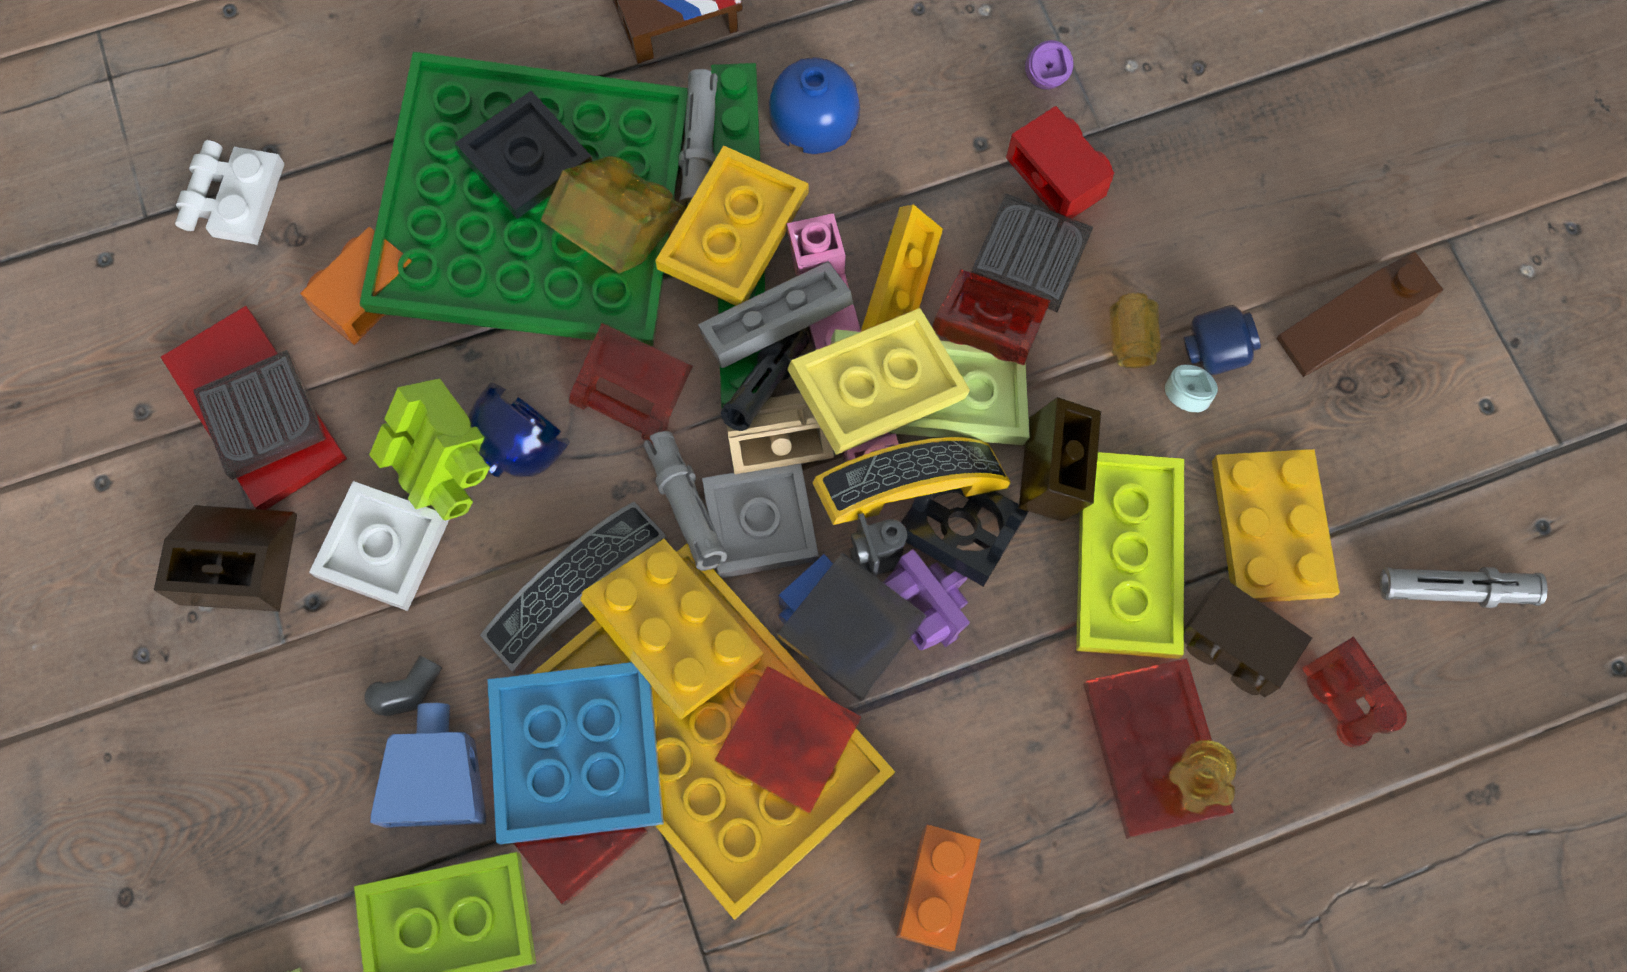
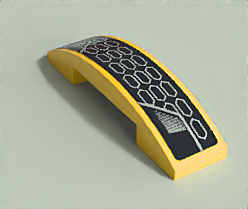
M961 437L925 439L884 448L829 469L816 476L813 481V485L833 525L858 520V514L864 513L865 518L878 516L884 504L957 488H961L965 497L1007 489L1011 483L989 443Z

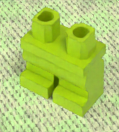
M440 378L398 387L384 418L387 423L381 425L369 453L370 457L379 468L392 465L399 474L401 487L410 494L408 500L415 509L432 505L445 521L468 513L473 500L464 488L479 484L485 479L490 469V466L479 453L486 439L485 434L478 426L471 428V422L467 414Z

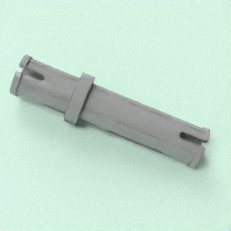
M705 69L692 70L688 74L685 143L683 151L679 154L678 163L680 168H682V187L679 203L682 207L686 206V208L716 159L712 143L718 77L715 73L711 74L710 70Z
M669 431L657 432L650 436L651 441L646 440L643 445L657 474L655 483L660 494H665L670 502L675 518L691 550L690 552L697 569L701 571L714 569L721 565L720 561H725L728 555L715 532L712 521L694 484L696 480L695 473L690 465L686 466L673 434Z
M1385 567L1380 575V593L1384 600L1478 602L1484 608H1494L1499 603L1541 606L1547 598L1548 591L1547 581L1542 573H1501L1495 567H1482L1478 572L1393 569Z

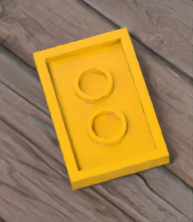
M723 145L655 260L657 269L735 306L747 301L786 234L787 223H792L808 195L809 183Z
M1315 449L1216 455L1212 460V468L1230 582L1259 602L1334 598L1338 595L1340 591Z
M662 539L582 592L580 601L680 720L758 664L764 655L760 648L665 539Z

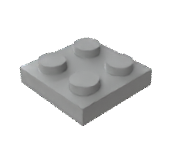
M801 464L702 478L708 515L728 555L727 559L720 561L721 565L717 567L718 575L721 578L807 564L819 559Z

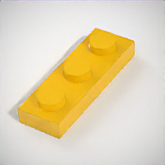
M914 204L899 207L861 332L920 307L943 228Z

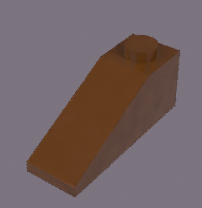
M1414 251L1372 273L1279 334L1276 339L1301 375L1305 377L1421 315L1443 291V288Z

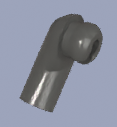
M419 656L406 679L387 683L379 681L371 684L365 692L364 699L366 705L375 714L382 716H392L414 711L419 704H422L442 667Z

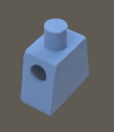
M419 704L417 707L416 734H393L387 739L370 823L384 828L486 824L476 743L474 738L465 732H449V704Z

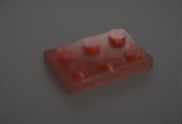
M1187 658L1090 679L1083 684L1126 839L1234 814Z

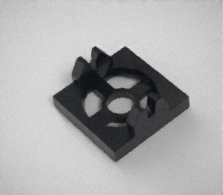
M961 488L916 497L910 510L901 521L907 531L906 543L982 587L985 586L1029 512L1019 509L1018 503L996 491L965 497L969 500L964 508L955 507L952 509L946 508L933 499L948 493H958L965 497ZM982 507L992 512L996 517L999 527L998 536L982 528L981 521L977 516ZM927 516L941 523V532L944 535L943 540L934 533L928 523ZM954 517L966 519L971 523L974 533L968 536L956 534L949 527L948 520ZM976 543L984 549L970 551L961 550L957 547L958 545L967 546Z

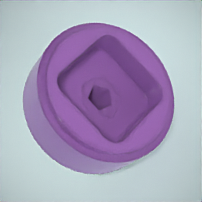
M1053 40L1038 44L1027 56L1025 62L1027 77L1032 84L1041 89H1054L1067 81L1073 70V57L1070 50L1061 42Z

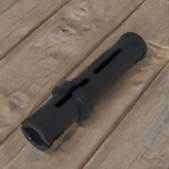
M806 328L761 349L757 357L758 363L743 380L730 401L721 410V417L727 426L737 431L747 430L754 417L771 397L779 383L791 376L787 370L791 360L798 358L811 340ZM777 358H781L777 364H774ZM768 371H770L769 376L766 379H764V376L767 374ZM757 386H760L755 394L752 393Z

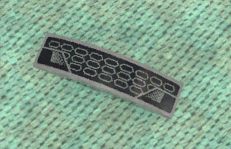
M635 502L628 504L582 535L539 571L500 610L480 636L515 674L554 640L551 637L553 632L584 606L580 601L583 590L662 539L667 540V536Z

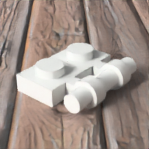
M204 141L200 154H195L191 161L189 170L193 174L187 191H181L176 203L179 213L175 225L186 231H194L198 218L208 219L206 230L212 237L258 245L284 167L283 160L279 154L234 147L229 162H221L219 158L223 147L214 141ZM211 181L221 182L216 199L206 198Z

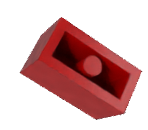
M1057 106L1046 111L1011 135L1006 159L1055 217L1059 219L1062 225L1064 221L1068 222L1106 197L1115 174L1108 158L1102 152L1095 151L1083 137L1079 125L1072 118H1067Z

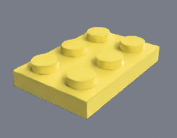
M921 308L793 359L787 369L836 455L964 400L970 392L969 387Z

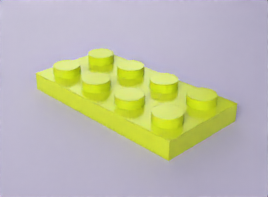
M1098 452L1094 504L1081 510L1079 517L1076 651L1179 659L1184 655V459Z

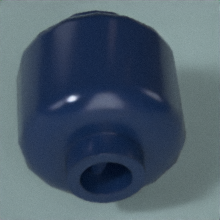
M1234 305L1195 316L1191 323L1192 335L1183 337L1191 365L1200 362L1203 369L1210 375H1218L1249 365L1254 358V351L1261 349L1259 335L1251 313L1243 314Z

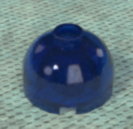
M491 382L478 397L468 416L471 428L477 427L485 437L481 443L479 453L490 466L488 472L495 477H500L505 471L521 478L533 477L546 471L560 457L570 441L568 438H556L561 431L544 415L521 398L517 397L512 404L501 398L506 389Z

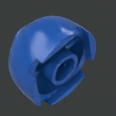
M818 57L805 58L789 65L774 81L769 99V115L773 131L782 143L789 146L790 142L795 146L803 147V152L808 154L831 152L846 144L851 137L852 130L858 124L860 116V103L856 83L844 68L828 59Z

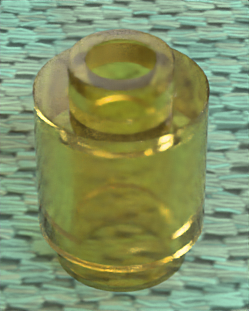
M1143 293L1122 295L1119 297L1118 302L1112 304L1109 308L1112 354L1117 356V363L1121 367L1142 368L1153 365L1157 362V353L1161 350L1158 303L1148 299V296Z

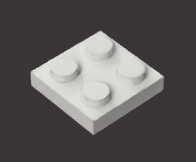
M353 481L309 573L315 578L408 611L449 520H443L434 509L428 507L415 509L408 500Z

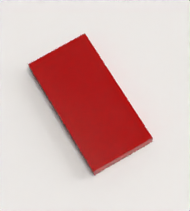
M247 306L242 307L161 356L162 361L256 509L267 510L347 459L296 379L295 382L308 411L309 424L300 436L291 441L289 440L261 371L262 368L281 359V356ZM280 364L275 368H277L301 428L304 417L283 365ZM278 366H280V368H281V370H282V373H283V375H284V377H285V380H286V382H287V385H288V387H289V390H290V392H291V395H292V397H293V400H294V402H295V404H296V407H297L298 412H299V414H300V417H301V419H302V424L300 423V420H299V418H298V416H297V413H296V411H295V408H294V406H293V403H292V401H291V398H290V396H289V393H288V391H287V389H286V386H285V384H284V381H283V379H282V376H281V374H280V371H279V369H278ZM273 368V369H271V370H273V372H274V374H275V377H276V379H277V381H278V384H279V386H280V389H281V391H282V394H283V396H284V399H285V401H286V404H287V406H288V409H289V411H290V413H291V416H292V418H293V421H294V423H295V426H296L297 430H299V429H298V426H297V424H296V421H295V419H294V416H293V414H292V411H291V409H290V406H289V404H288V402H287V399H286V397H285V394H284V392H283V389H282V387H281V384H280V382H279V379H278V377H277V374H276V372H275V370H274L275 368ZM269 370L268 373L270 375V378L272 380V383L274 385V388L276 390L284 413L287 417L291 430L294 433L296 431L294 430V427L292 425V422L290 420L282 397L279 393L271 370ZM255 371L284 441V444L261 454L257 451L231 385L232 381ZM248 378V380L251 381V384L253 386V389L263 411L264 417L274 439L273 443L266 428V425L264 423V420L262 418V415L260 413V410L258 408V405L256 403V400L254 398V395L252 393V390L250 388V385L248 383V380L245 379L246 381L244 382H247V385L249 387V390L251 392V395L253 397V400L255 402V405L257 407V410L259 412V415L261 417L271 444L277 442V439L270 424V421L268 419V416L266 414V411L264 409V406L262 404V401L260 399V396L258 394V391L256 389V386L254 384V381L252 378ZM241 381V383H243V386H244V388H245V391H246V393H247V396H248V398H249V401H250V403H251V406H252V408H253V411H254V413H255V416H256V418H257V421H258V423H259V426H260V428H261V431H262L263 436H264V438H265V441H266V443H267L266 446H268V445H270V444H268V441H267V439H266V436H265V434H264V431H263V429H262V426H261V424H260V421H259V419H258V416H257V414H256V411H255V409H254V406H253V404H252V401H251V399H250V396H249V394H248V391H247V389H246V386H245L244 382ZM238 382L239 384L237 385L239 387V390L241 392V395L243 397V400L245 402V405L247 407V410L249 412V415L251 417V420L261 442L262 448H264L266 446L264 445V442L262 440V437L260 435V432L250 410L249 404L241 387V383ZM226 385L254 457L241 461L225 457L220 449L199 392ZM219 391L217 393H220L223 404L231 421L232 427L240 444L241 450L243 454H245V449L241 442L240 436L230 414L222 391ZM217 393L214 394H216V397L218 399L221 410L223 412V415L225 417V420L227 422V425L229 427L230 433L232 435V438L234 440V443L239 454H236L230 436L222 419L221 413L215 401L214 395L210 394L212 395V398L214 400V403L216 405V408L218 410L219 416L221 418V421L223 423V426L225 428L226 434L228 436L234 453H232L229 448L226 437L220 425L219 419L211 402L210 395H207L206 397L212 409L213 415L215 417V420L217 422V425L219 427L220 433L222 435L227 450L233 455H242L239 451V448L237 446V443L235 441V438L233 436L232 430L230 428V425L228 423V420L226 418V415L224 413L223 407L221 405Z

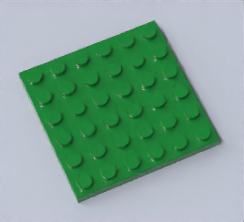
M413 52L361 293L360 306L363 307L365 312L653 348L664 272L657 269L655 260L670 235L679 173V154L682 151L685 132L688 88ZM532 91L591 155L592 166L517 219L457 153L455 142ZM386 239L403 253L398 261L399 274L376 296H373ZM411 259L412 262L404 268L405 262Z

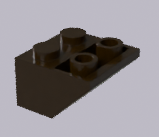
M194 505L164 539L154 591L178 605L280 612L297 514L293 511Z

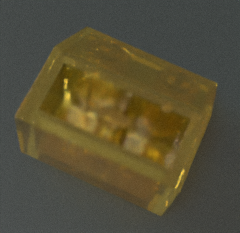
M608 156L562 170L541 221L620 274L642 264L679 219L685 207L672 199L673 194L664 186L654 182H647L633 173L634 168L625 160Z

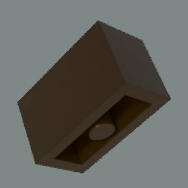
M1057 397L1029 417L1030 438L1025 443L1019 509L1064 521L1094 504L1101 411Z
M1223 577L1208 591L1184 627V642L1187 644L1186 649L1192 656L1208 665L1217 664L1232 675L1231 681L1241 690L1251 695L1260 694L1263 697L1281 688L1312 639L1311 636Z

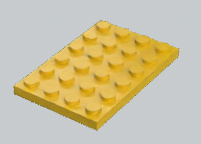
M687 543L676 553L754 641L764 655L758 664L681 720L652 687L664 819L663 825L655 826L730 916L736 920L895 774V771L715 570L701 571L697 569ZM595 620L531 674L629 663L631 661L599 622Z

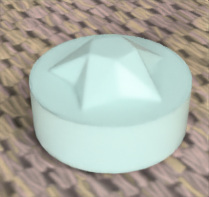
M1194 365L1177 366L1165 384V393L1169 400L1177 407L1189 412H1202L1206 410L1218 391L1214 378L1206 370Z

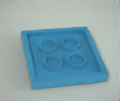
M632 662L487 679L496 843L509 844L664 824L652 686Z

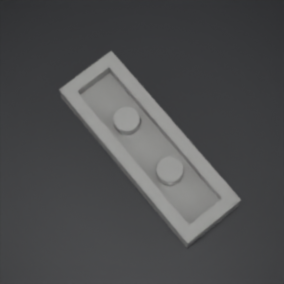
M827 261L698 324L704 341L721 368H724L852 305L853 300L850 289L830 262Z

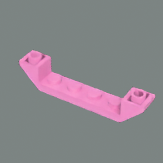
M834 213L787 223L796 277L829 261L849 288L845 276L846 255ZM854 304L808 326L814 351L831 344V337L835 329L861 332ZM886 433L843 452L842 455L844 462L871 452L899 445L896 434L890 435V433Z

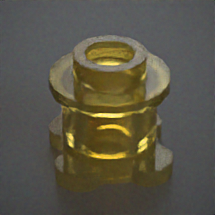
M1203 740L1189 745L1183 754L1182 762L1175 763L1171 768L1170 780L1179 786L1184 796L1182 800L1183 806L1191 812H1202L1205 806L1217 803L1222 806H1228L1233 802L1236 794L1234 786L1230 784L1234 780L1237 771L1235 757L1228 748L1218 742Z

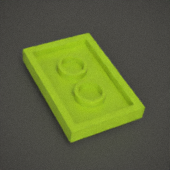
M518 852L354 886L363 972H500L536 964L521 854Z

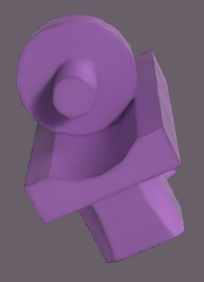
M914 549L900 558L893 572L885 579L877 591L878 596L886 607L893 612L909 601L919 612L920 616L912 620L906 629L908 636L921 651L940 642L947 647L958 639V634L970 623L960 610L968 604V601L958 589L967 580V577L957 571L947 575L938 562L928 568Z

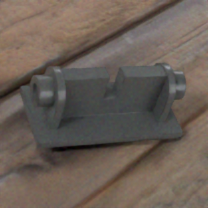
M864 513L858 514L856 533L851 534L853 547L849 548V552L857 577L866 575L871 590L875 589L877 575L893 571L903 554L907 531L901 522L894 519L867 525Z

